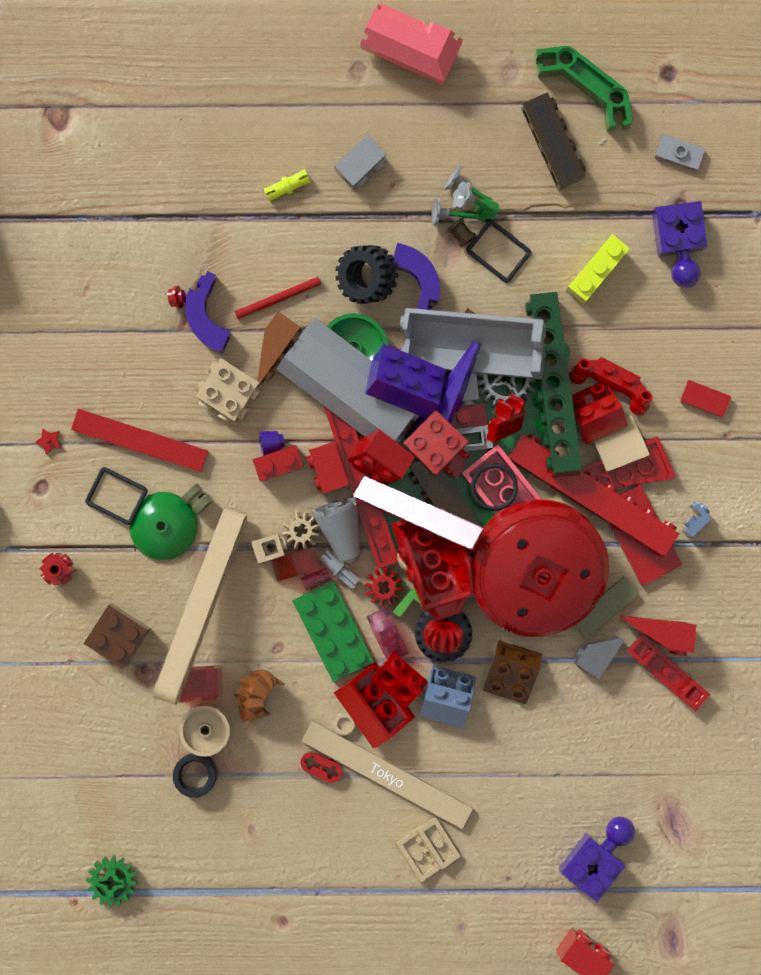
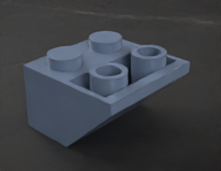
M432 665L419 717L464 729L470 712L476 677Z

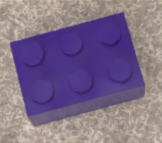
M383 343L372 358L365 394L427 419L440 405L446 369Z

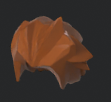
M267 670L250 671L248 676L240 677L242 686L236 690L237 694L234 697L239 704L242 722L249 720L252 723L253 719L257 720L264 716H270L271 713L264 708V702L268 698V693L276 685L284 686L285 683L274 677Z

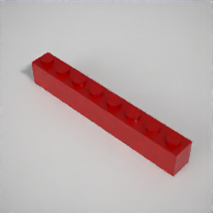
M531 434L521 436L508 456L515 465L662 558L666 556L680 534L675 531L677 529L675 525L666 520L662 523L656 519V513L647 508L643 511L636 506L638 502L629 496L621 497L617 494L618 490L608 483L605 486L597 481L599 478L589 471L586 473L581 471L580 475L552 478L551 471H547L546 458L549 457L548 449H544V447L539 445L540 440Z

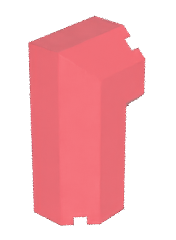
M379 2L378 9H374L364 33L368 37L366 40L362 38L361 49L444 86L462 47L463 39L459 37L458 40H455L453 38L455 35L453 31L433 22L425 26V21H420Z

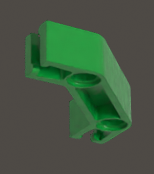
M570 46L536 50L535 61L539 63L537 69L538 78L562 75L604 108L607 131L616 130V121L613 122V112L618 111L622 112L624 120L623 129L630 128L632 117L629 94L622 85ZM567 56L570 58L571 63L563 64L559 58ZM540 59H554V65L543 67ZM613 95L619 96L621 103H613L610 97Z

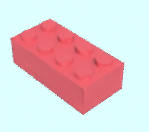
M496 445L461 473L470 485L473 475L479 468L495 463L504 465L514 473L518 481L517 496L510 506L529 500H541V497L499 445ZM498 468L487 469L477 478L475 484L476 494L484 504L500 506L506 503L512 496L513 481L504 470ZM503 510L491 511V513L495 516Z

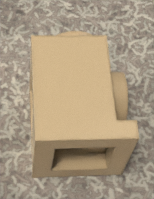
M279 533L251 542L258 564L284 556V551L288 550L285 537H280ZM273 543L275 545L274 552L267 550L268 544Z

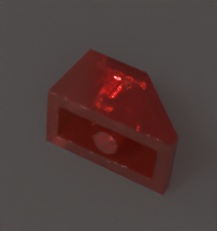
M315 547L271 560L277 582L321 569Z

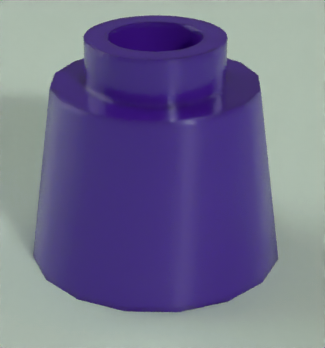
M259 431L260 447L263 456L279 451L281 447H285L283 433L278 434V431Z

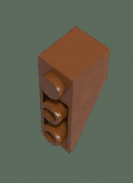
M279 311L264 330L257 380L261 385L264 381L267 383L275 374L273 368L277 363H281L287 354L286 350L291 344L294 345L301 335L299 333L301 327Z

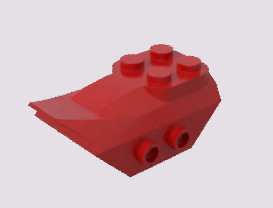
M401 520L391 523L399 545V557L402 561H405L407 579L410 583H413L422 611L426 610L436 621L461 613L466 599L474 594L470 553L465 551L464 547L407 521Z

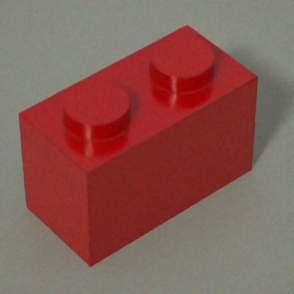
M335 441L309 450L310 455L306 456L310 469L315 468L317 477L314 478V482L318 491L322 490L323 494L350 486Z
M297 445L252 459L260 482L304 468Z

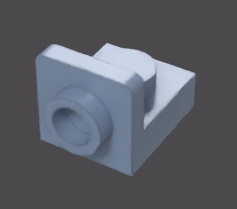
M693 502L690 505V508L698 517L696 518L693 515L684 524L686 528L682 532L688 538H692L712 519L708 515L710 513L709 509L701 502L699 504Z

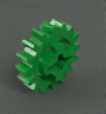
M113 855L109 861L105 856L102 858V864L96 861L94 863L96 869L91 868L89 870L92 877H88L86 882L92 883V885L87 890L95 892L92 899L94 900L99 897L100 905L107 901L108 907H111L114 902L120 906L122 898L128 901L130 899L128 893L134 894L135 889L131 886L136 885L138 880L132 879V877L137 872L129 870L132 863L125 865L124 857L120 861H116V855ZM108 867L106 874L98 875L103 868ZM118 868L121 869L125 875H122ZM110 877H113V881H117L114 886L111 885V881H107ZM99 887H102L106 894L103 893ZM126 887L121 894L116 895L118 888Z

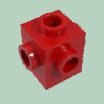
M50 553L41 561L43 565L39 568L42 571L41 577L47 584H53L54 586L60 584L63 586L73 578L71 574L76 571L72 566L74 562L67 554L63 555L62 553H56L55 555ZM54 565H57L59 567V572L57 574H55L52 570V567Z

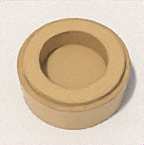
M341 712L335 716L333 728L339 735H349L355 729L356 724L347 712Z

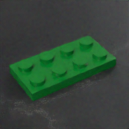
M334 580L292 600L333 682L374 662Z

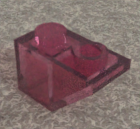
M388 607L366 616L386 659L393 652L400 657L408 654Z

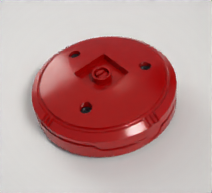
M529 500L504 509L483 527L484 533L474 551L470 552L473 590L480 608L497 626L521 636H550L575 626L596 607L595 603L599 602L598 599H601L600 595H603L607 585L609 557L601 535L591 521L580 511L570 505L554 500Z

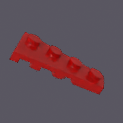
M658 436L644 442L650 454L646 458L607 473L601 460L585 466L581 470L583 473L589 471L599 478L597 481L605 486L608 483L615 488L676 478Z

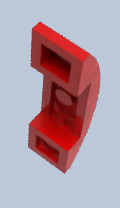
M640 634L626 650L646 670L695 712L711 695L644 635Z

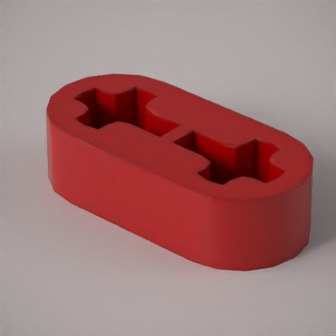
M306 752L301 758V767L305 772L327 782H336L342 775V767L338 762L317 752ZM311 756H314L315 762L321 765L320 768L315 765L308 768L305 758L310 759ZM332 765L335 766V771L338 772V775H333L332 777H328V772L322 769L323 766L331 768Z

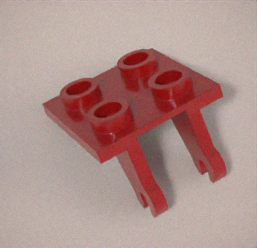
M437 410L404 442L436 476L442 469L451 476L454 474L447 464L458 452L466 459L470 457L463 449L469 442Z

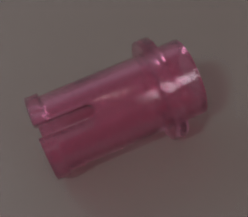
M325 567L312 574H304L301 581L305 590L310 589L312 591L313 587L331 581V578Z

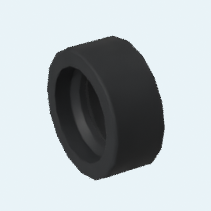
M193 753L184 755L176 763L173 770V782L176 789L181 794L191 798L206 795L214 787L217 780V768L209 756H198ZM193 761L204 764L209 773L206 784L200 788H190L182 779L184 766Z

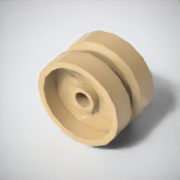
M201 703L194 706L182 718L179 726V737L183 746L190 753L198 756H211L220 752L228 743L232 734V721L228 712L214 703ZM203 726L209 728L208 734H206V731L202 732L201 728Z

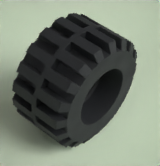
M354 246L343 253L344 257L339 258L338 262L340 265L336 266L335 271H338V275L335 276L336 281L339 280L340 284L337 286L339 290H343L342 295L349 297L351 302L365 304L383 301L387 299L388 295L393 293L391 288L397 286V282H395V278L399 277V273L395 272V269L398 268L397 263H393L395 259L393 255H387L388 250L385 248L381 249V246ZM365 263L372 270V280L369 286L362 279V268Z
M427 611L420 615L416 622L415 640L419 649L426 657L435 662L446 663L448 661H455L459 657L461 658L466 650L468 651L473 638V630L470 620L462 611L459 614L444 618L460 625L463 630V641L460 648H458V651L451 652L450 654L432 651V648L425 646L423 642L424 629L429 621H435V619Z

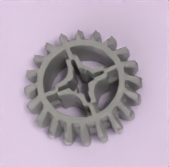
M476 373L478 378H482V380L477 381L478 386H484L479 391V394L488 393L484 399L486 402L491 397L494 398L492 402L494 407L499 399L504 400L506 403L509 397L497 394L493 391L494 388L504 386L511 394L519 398L523 396L527 400L530 398V395L526 390L530 392L535 390L533 386L529 385V383H536L535 379L525 378L524 385L521 391L518 392L515 385V377H511L508 384L506 381L504 383L502 381L497 383L502 378V376L498 375L497 379L488 383V374Z

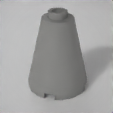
M354 497L344 498V503L334 500L315 508L312 514L338 559L345 563H351L358 560L357 556L361 554L357 501Z

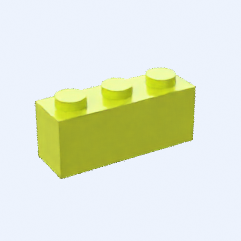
M612 234L568 286L566 291L581 304H584L630 248Z

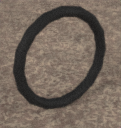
M497 463L487 464L479 468L473 475L470 484L471 495L475 502L483 509L500 511L509 507L516 499L518 481L514 473L506 466ZM498 468L504 470L513 481L512 496L506 503L500 506L486 505L479 500L476 494L475 484L477 478L487 469Z

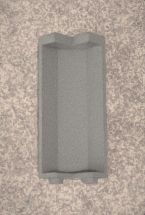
M406 308L405 316H401L400 329L403 330L406 336L405 345L401 347L403 352L445 368L446 371H452L474 341L482 345L472 373L542 379L545 362L543 343L546 337L544 320Z
M316 318L302 332L297 342L287 352L276 369L363 436L380 429L399 443L403 438L400 434L410 420L415 422L419 415L365 394L372 360Z

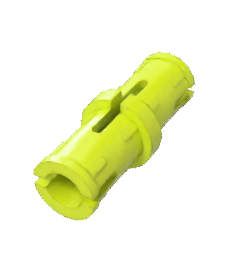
M304 169L291 177L281 178L282 181L263 189L269 202L286 193L288 195L292 194L293 190L311 182Z

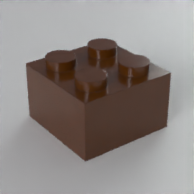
M110 604L103 612L84 644L123 669L128 665L151 628L114 604Z

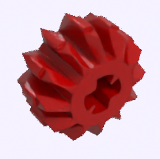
M384 568L383 576L376 569V579L372 575H368V579L373 581V584L365 583L364 585L366 588H372L371 591L366 592V596L375 594L376 596L371 602L374 604L380 598L381 607L384 606V599L388 600L390 606L393 605L391 596L397 600L400 599V596L394 593L395 590L403 591V587H395V584L402 582V579L398 578L393 581L392 578L396 575V572L393 571L390 577H388V568ZM380 581L382 583L384 581L389 583L388 588L390 590L388 593L385 591L384 594L379 592L380 587L378 583Z
M429 621L424 629L423 642L427 648H432V651L450 654L451 652L458 651V648H460L463 641V630L460 625L454 624L453 621Z

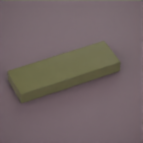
M622 577L600 596L599 602L595 603L596 607L575 626L588 639L637 597L639 593L625 577Z

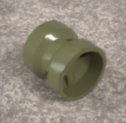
M198 483L191 487L181 498L185 504L192 506V511L196 515L200 514L213 501L209 495H205L202 492V487Z

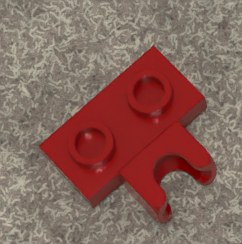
M513 394L509 395L506 403L504 400L499 399L495 411L498 417L491 419L489 422L486 440L495 443L521 431L526 412L524 410L526 404L524 400Z

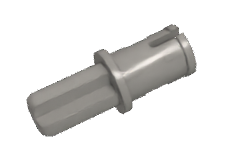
M329 550L319 559V562L324 564L333 573L332 576L338 577L349 589L352 590L359 584L360 579L345 566L346 563H341Z

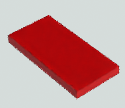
M641 484L619 494L623 498L629 496L638 502L636 506L643 511L647 508L655 513ZM609 524L641 586L682 566L673 546L666 556L662 558Z

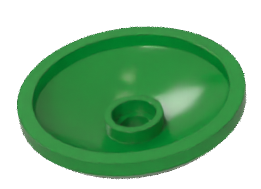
M357 313L344 314L335 318L327 325L328 328L370 360H372L383 343L388 345L387 337L382 327L366 315Z
M157 492L144 498L133 523L129 525L131 539L137 549L144 555L156 560H170L184 554L193 544L198 529L197 517L192 511V506L185 504L181 496L169 492ZM161 521L165 523L164 530H159L157 527Z

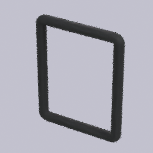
M489 220L466 249L470 256L504 282H509L531 254V250L493 220ZM490 225L494 226L526 251V254L507 278L471 251Z
M102 467L86 497L85 503L126 525H131L148 489L107 467ZM104 472L143 491L129 520L90 501Z

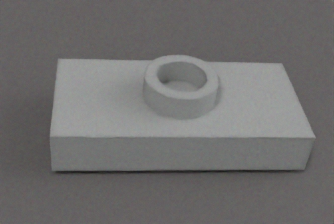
M662 134L654 157L697 171L705 148Z

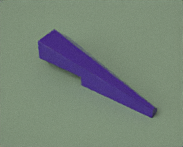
M474 341L443 382L440 405L435 409L450 424L456 409L459 410L482 345ZM419 416L404 438L407 440L426 418Z

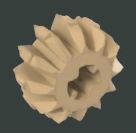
M296 511L295 516L297 520H294L289 515L287 519L291 522V525L287 523L282 524V527L289 528V532H283L282 536H291L286 543L289 545L293 540L296 541L294 549H298L299 543L302 542V547L305 550L307 549V540L311 545H315V541L311 539V536L320 537L319 533L313 532V529L320 528L318 524L311 525L315 521L314 517L307 521L308 512H304L303 519H301L299 511ZM304 524L307 534H302L299 537L296 535L298 532H295V528Z

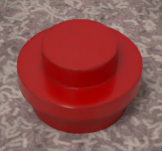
M174 286L173 289L168 290V302L171 307L179 309L186 303V293L180 286Z

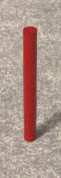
M317 276L234 312L237 319H241L320 286L321 282Z

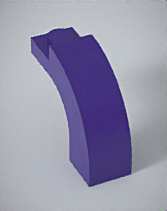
M397 243L393 256L395 258L393 263H397L398 266L396 270L409 273L417 280L421 289V297L417 309L431 310L432 306L428 305V303L438 304L440 295L439 278L433 264L417 249Z
M207 271L205 276L201 275L197 283L198 292L191 288L188 290L185 304L186 317L196 337L208 348L223 354L232 333L212 323L207 315V301L218 279L215 274Z

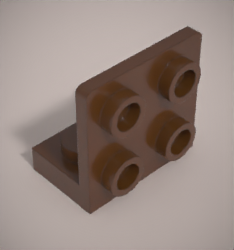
M498 640L494 660L483 691L526 704L540 670L542 653Z

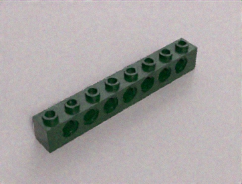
M558 292L531 294L529 302L525 303L526 315L531 316V319H538L539 315L548 316L549 321L544 323L546 326V336L552 339V343H543L545 359L551 358L555 361V365L551 367L544 364L542 379H535V382L540 384V390H537L538 404L543 406V412L540 413L541 426H545L546 435H543L544 449L549 451V457L546 458L547 471H551L552 478L580 475L582 468ZM554 380L558 383V387L551 389L547 386L546 382ZM557 402L561 405L562 409L553 411L549 404ZM559 424L563 426L565 431L558 434L553 431L552 427ZM557 447H564L568 454L559 456L555 449Z

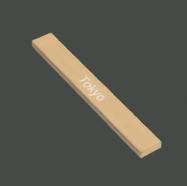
M313 720L301 740L305 744L463 829L473 810L469 805Z

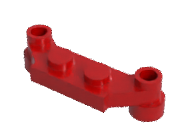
M601 356L598 360L582 358L569 372V379L575 384H583L587 377H591L630 397L632 401L629 404V409L637 416L644 415L649 409V403L653 396L642 385L641 377Z

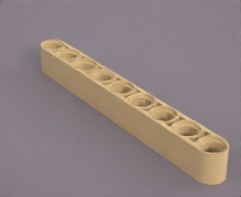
M224 508L155 686L153 698L174 705L178 704L247 522V514Z

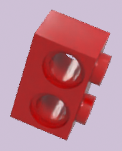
M395 652L378 667L371 677L375 683L404 708L421 693L428 683L422 675Z

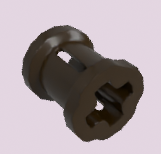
M463 217L447 229L459 241L460 248L467 245L477 236L475 232L472 233L466 226Z

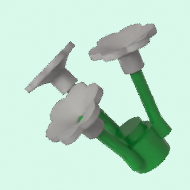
M459 165L448 179L444 189L447 190L452 185H457L458 189L453 194V207L463 209L467 203L477 204L475 211L478 214L449 211L447 208H441L440 198L434 200V207L432 209V225H437L440 217L448 218L449 216L477 219L483 222L486 218L493 220L498 212L499 204L492 201L491 197L485 196L473 188L470 182H466V180L461 178L460 171L462 166Z

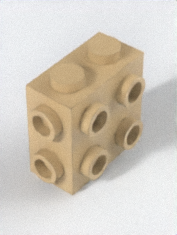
M220 358L218 362L215 360L208 370L210 375L207 380H202L196 388V392H198L196 397L200 399L198 404L209 411L213 407L220 412L218 417L228 423L231 420L237 422L240 419L242 421L249 411L247 405L250 400L255 401L259 396L261 384Z

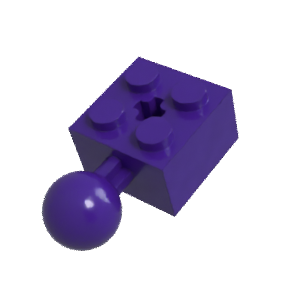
M697 201L655 207L652 211L657 255L659 257L676 254L677 263L671 271L672 280L681 288H691L700 280L701 270L698 264L691 260L690 252L703 251L707 247L702 203ZM677 225L683 227L684 231L680 233V230L675 229Z
M615 817L608 822L606 826L607 838L602 844L586 832L558 867L563 876L596 902L599 901L626 867L613 854L618 846L630 844L635 837L634 824L626 817ZM596 863V869L589 871L587 866L589 864L593 866Z

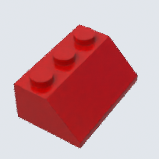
M376 662L369 665L334 692V695L373 749L390 740L415 718L408 706L404 708L371 679L379 667Z

